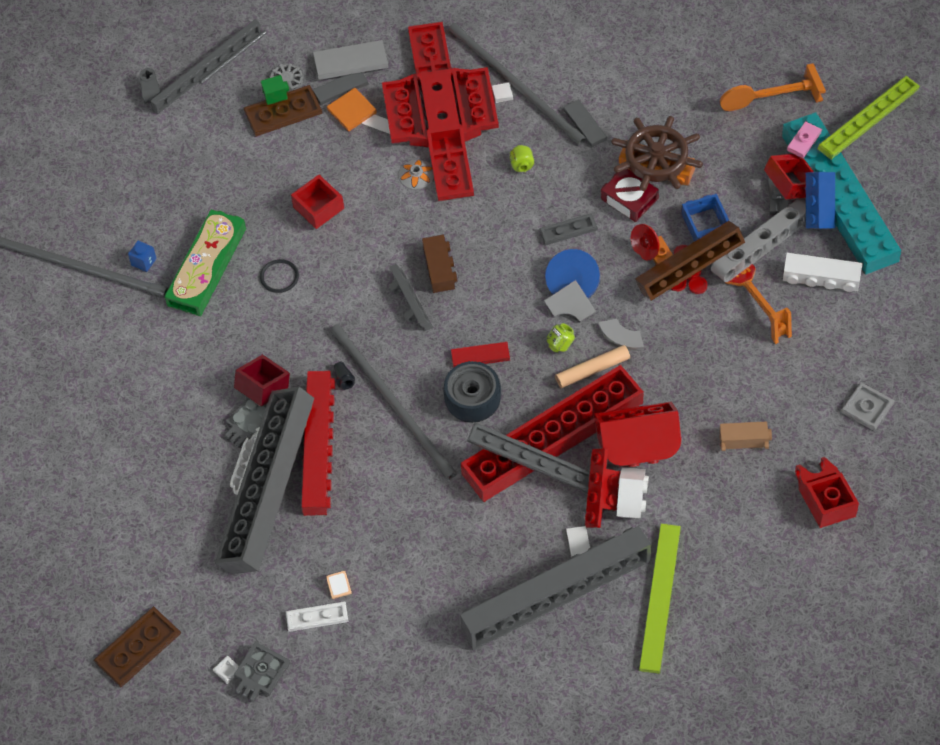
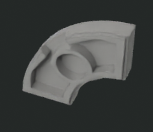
M617 319L598 322L600 331L609 342L618 346L625 345L628 350H644L640 331L625 329Z

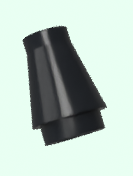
M344 362L335 363L334 370L337 385L344 390L352 388L355 384V376L345 366Z

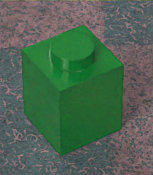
M281 75L261 80L262 91L267 105L288 99L287 92L289 91L287 81L283 82Z

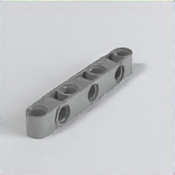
M799 198L745 237L744 244L716 260L711 266V271L724 282H728L751 264H754L806 224V201Z

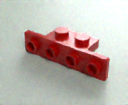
M592 449L585 515L586 528L601 527L602 509L617 511L621 471L606 469L608 449Z

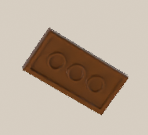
M307 85L287 92L288 99L267 105L266 100L244 107L243 110L255 137L323 114L311 86Z
M153 606L93 661L121 688L181 634V631Z

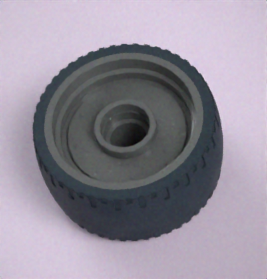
M468 361L458 364L448 372L444 381L443 395L445 404L450 413L461 421L473 423L486 420L497 411L500 404L501 384L498 375L490 366L481 362Z

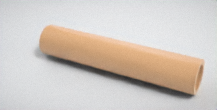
M622 345L556 374L555 379L562 389L630 359L629 351L625 345Z

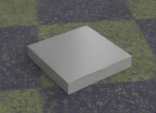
M861 382L841 409V413L875 431L893 406L895 400Z

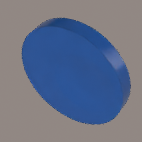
M568 249L558 253L550 260L546 268L545 279L552 295L576 280L586 297L590 298L599 286L600 271L595 259L590 254L578 249Z

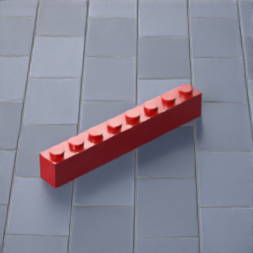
M307 371V393L314 397V401L305 427L302 487L303 516L327 515V509H331V497H328V491L332 490V481L328 479V475L332 474V462H329V457H333V445H330V440H333L334 433L333 428H330V423H334V411H331V406H335V396L331 395L332 390H335V378L331 377V371Z

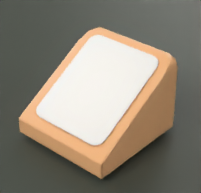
M345 571L326 576L332 599L352 594Z

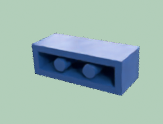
M806 172V228H835V172Z

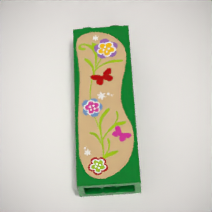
M210 210L165 295L167 306L202 316L246 231L244 219L239 216L228 215L223 211Z

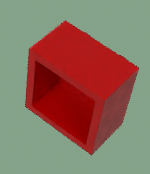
M320 174L291 194L293 208L315 229H318L344 209L343 196Z

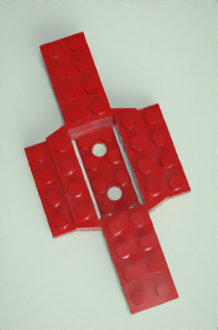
M443 22L409 26L408 32L416 73L400 80L382 82L391 143L409 141L411 146L429 147L438 201L474 196L465 142L480 136L482 130L499 128L488 67L471 70L452 68ZM452 81H453V83H454V89H455L456 100H457V105H458V110H459V116H460L461 124H459V119H458V114H457V108H456V103H455V97H454V92H453ZM434 85H441L442 89L435 91L432 87ZM419 86L422 87V93L424 98L426 116L429 127L427 131L425 126ZM440 113L447 114V118L439 119L437 115Z

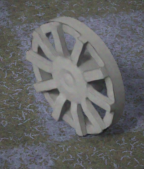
M291 63L280 64V66L272 70L270 78L275 77V74L281 75L283 82L287 81L290 86L288 92L298 89L303 83L301 69Z

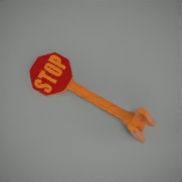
M751 264L725 283L744 286L770 318L771 339L777 344L779 343V337L784 334L788 338L792 337L791 311L788 308L778 312L773 310L751 282L756 271L755 266Z

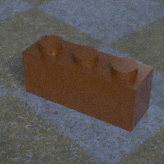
M444 234L422 238L433 293L454 290L455 283L458 280L456 271L452 272L451 268L454 267L453 257L448 255V252H451L449 241H445Z

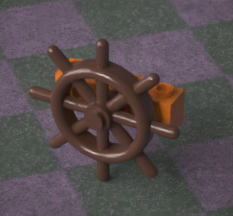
M673 116L667 117L664 126L650 125L646 127L640 118H635L633 122L638 130L633 133L628 141L617 138L611 140L613 145L622 147L619 165L614 167V172L619 173L629 169L636 176L642 178L639 186L641 191L647 189L649 181L662 182L669 180L675 189H679L681 185L688 186L695 167L701 168L703 166L701 161L688 157V144L698 141L700 135L695 133L684 138L678 131L671 128L674 122ZM652 137H659L658 142H654ZM666 139L673 142L664 146ZM645 140V142L647 143L648 146H645V145H642V144H639V143H640L641 141ZM679 148L681 155L671 153L670 151Z

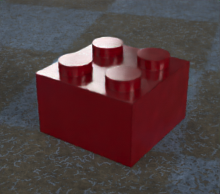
M262 354L235 370L234 388L262 407L268 403L272 391L288 389L290 373Z

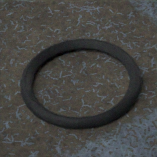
M284 259L269 262L260 273V281L263 287L274 293L291 290L299 279V271L296 265ZM276 263L288 264L295 271V279L286 288H271L264 281V273L267 268Z

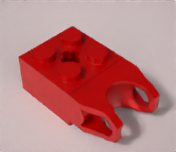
M826 457L821 458L819 465L822 471L819 473H811L802 465H796L795 474L798 480L799 491L819 528L856 517L859 502L842 472L840 473L838 468Z

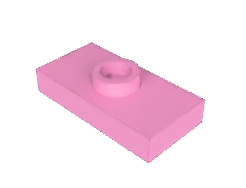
M805 121L788 145L787 151L804 158L821 134L822 129Z

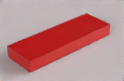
M508 342L451 349L453 368L458 364L468 361H477L484 364L510 361Z

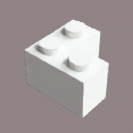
M622 467L619 480L617 516L641 518V512H645L646 500H643V493H647L649 476H645L646 469Z

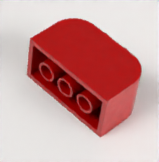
M672 401L594 413L598 443L601 449H608L607 459L615 465L636 467L640 463L645 462L655 464L659 460L668 459L675 455L681 446L679 413Z

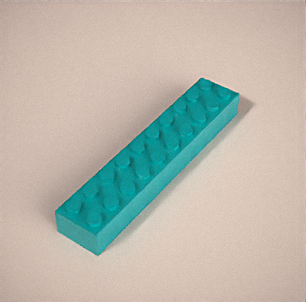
M815 112L783 124L782 137L787 145L791 143L805 121L822 129L821 134L804 159L814 172H835V225L856 260L862 263V270L865 275L898 263L901 255L900 247L842 153L840 152L831 160L817 149L818 145L830 136L818 114Z

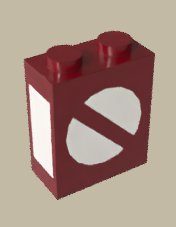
M626 169L615 173L610 182L602 186L601 200L634 222H637L659 199V189L649 183L647 189L641 191L639 186L642 178Z

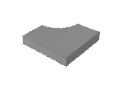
M576 280L544 300L554 317L571 315L582 322L596 313V310Z

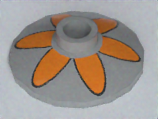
M420 159L406 162L399 171V179L407 188L422 189L427 187L434 179L432 165Z

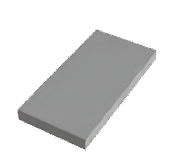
M383 40L313 52L319 80L388 68Z

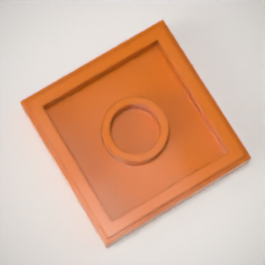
M356 88L327 106V110L348 132L374 114H377L376 108Z

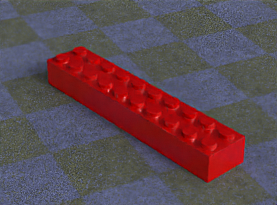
M619 365L506 436L558 457L597 432L594 413L638 407L643 404L644 391L622 365ZM485 449L461 462V474L483 502L534 472L530 468Z

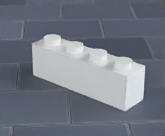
M787 253L783 281H787L790 284L803 283L810 287L817 285L824 286L827 289L839 288L847 292L858 291L862 263Z

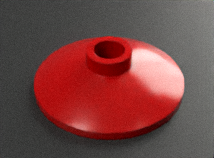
M646 224L636 225L632 229L630 236L632 248L643 260H652L659 253L660 243L658 236L650 226Z

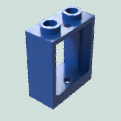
M717 194L706 195L703 198L694 201L690 200L682 204L681 214L694 242L719 226L698 232L690 215L714 209L721 225L729 221Z

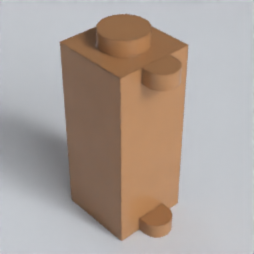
M767 421L720 424L721 451H726V449L763 447L769 449V441L772 440V430L768 429Z

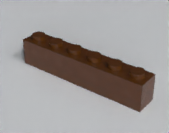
M727 221L636 277L635 280L641 293L652 301L745 243L739 227Z

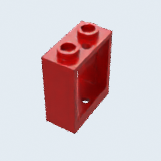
M795 154L770 156L764 168L766 174L785 199L806 197V172L814 171L804 158ZM793 172L801 183L793 184L786 173Z

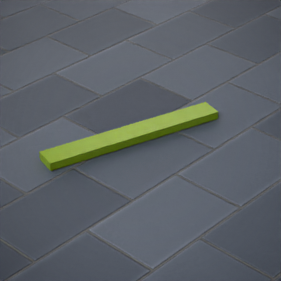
M908 76L903 77L821 142L817 149L832 160L913 95L920 86Z
M661 524L640 662V671L660 674L681 526Z

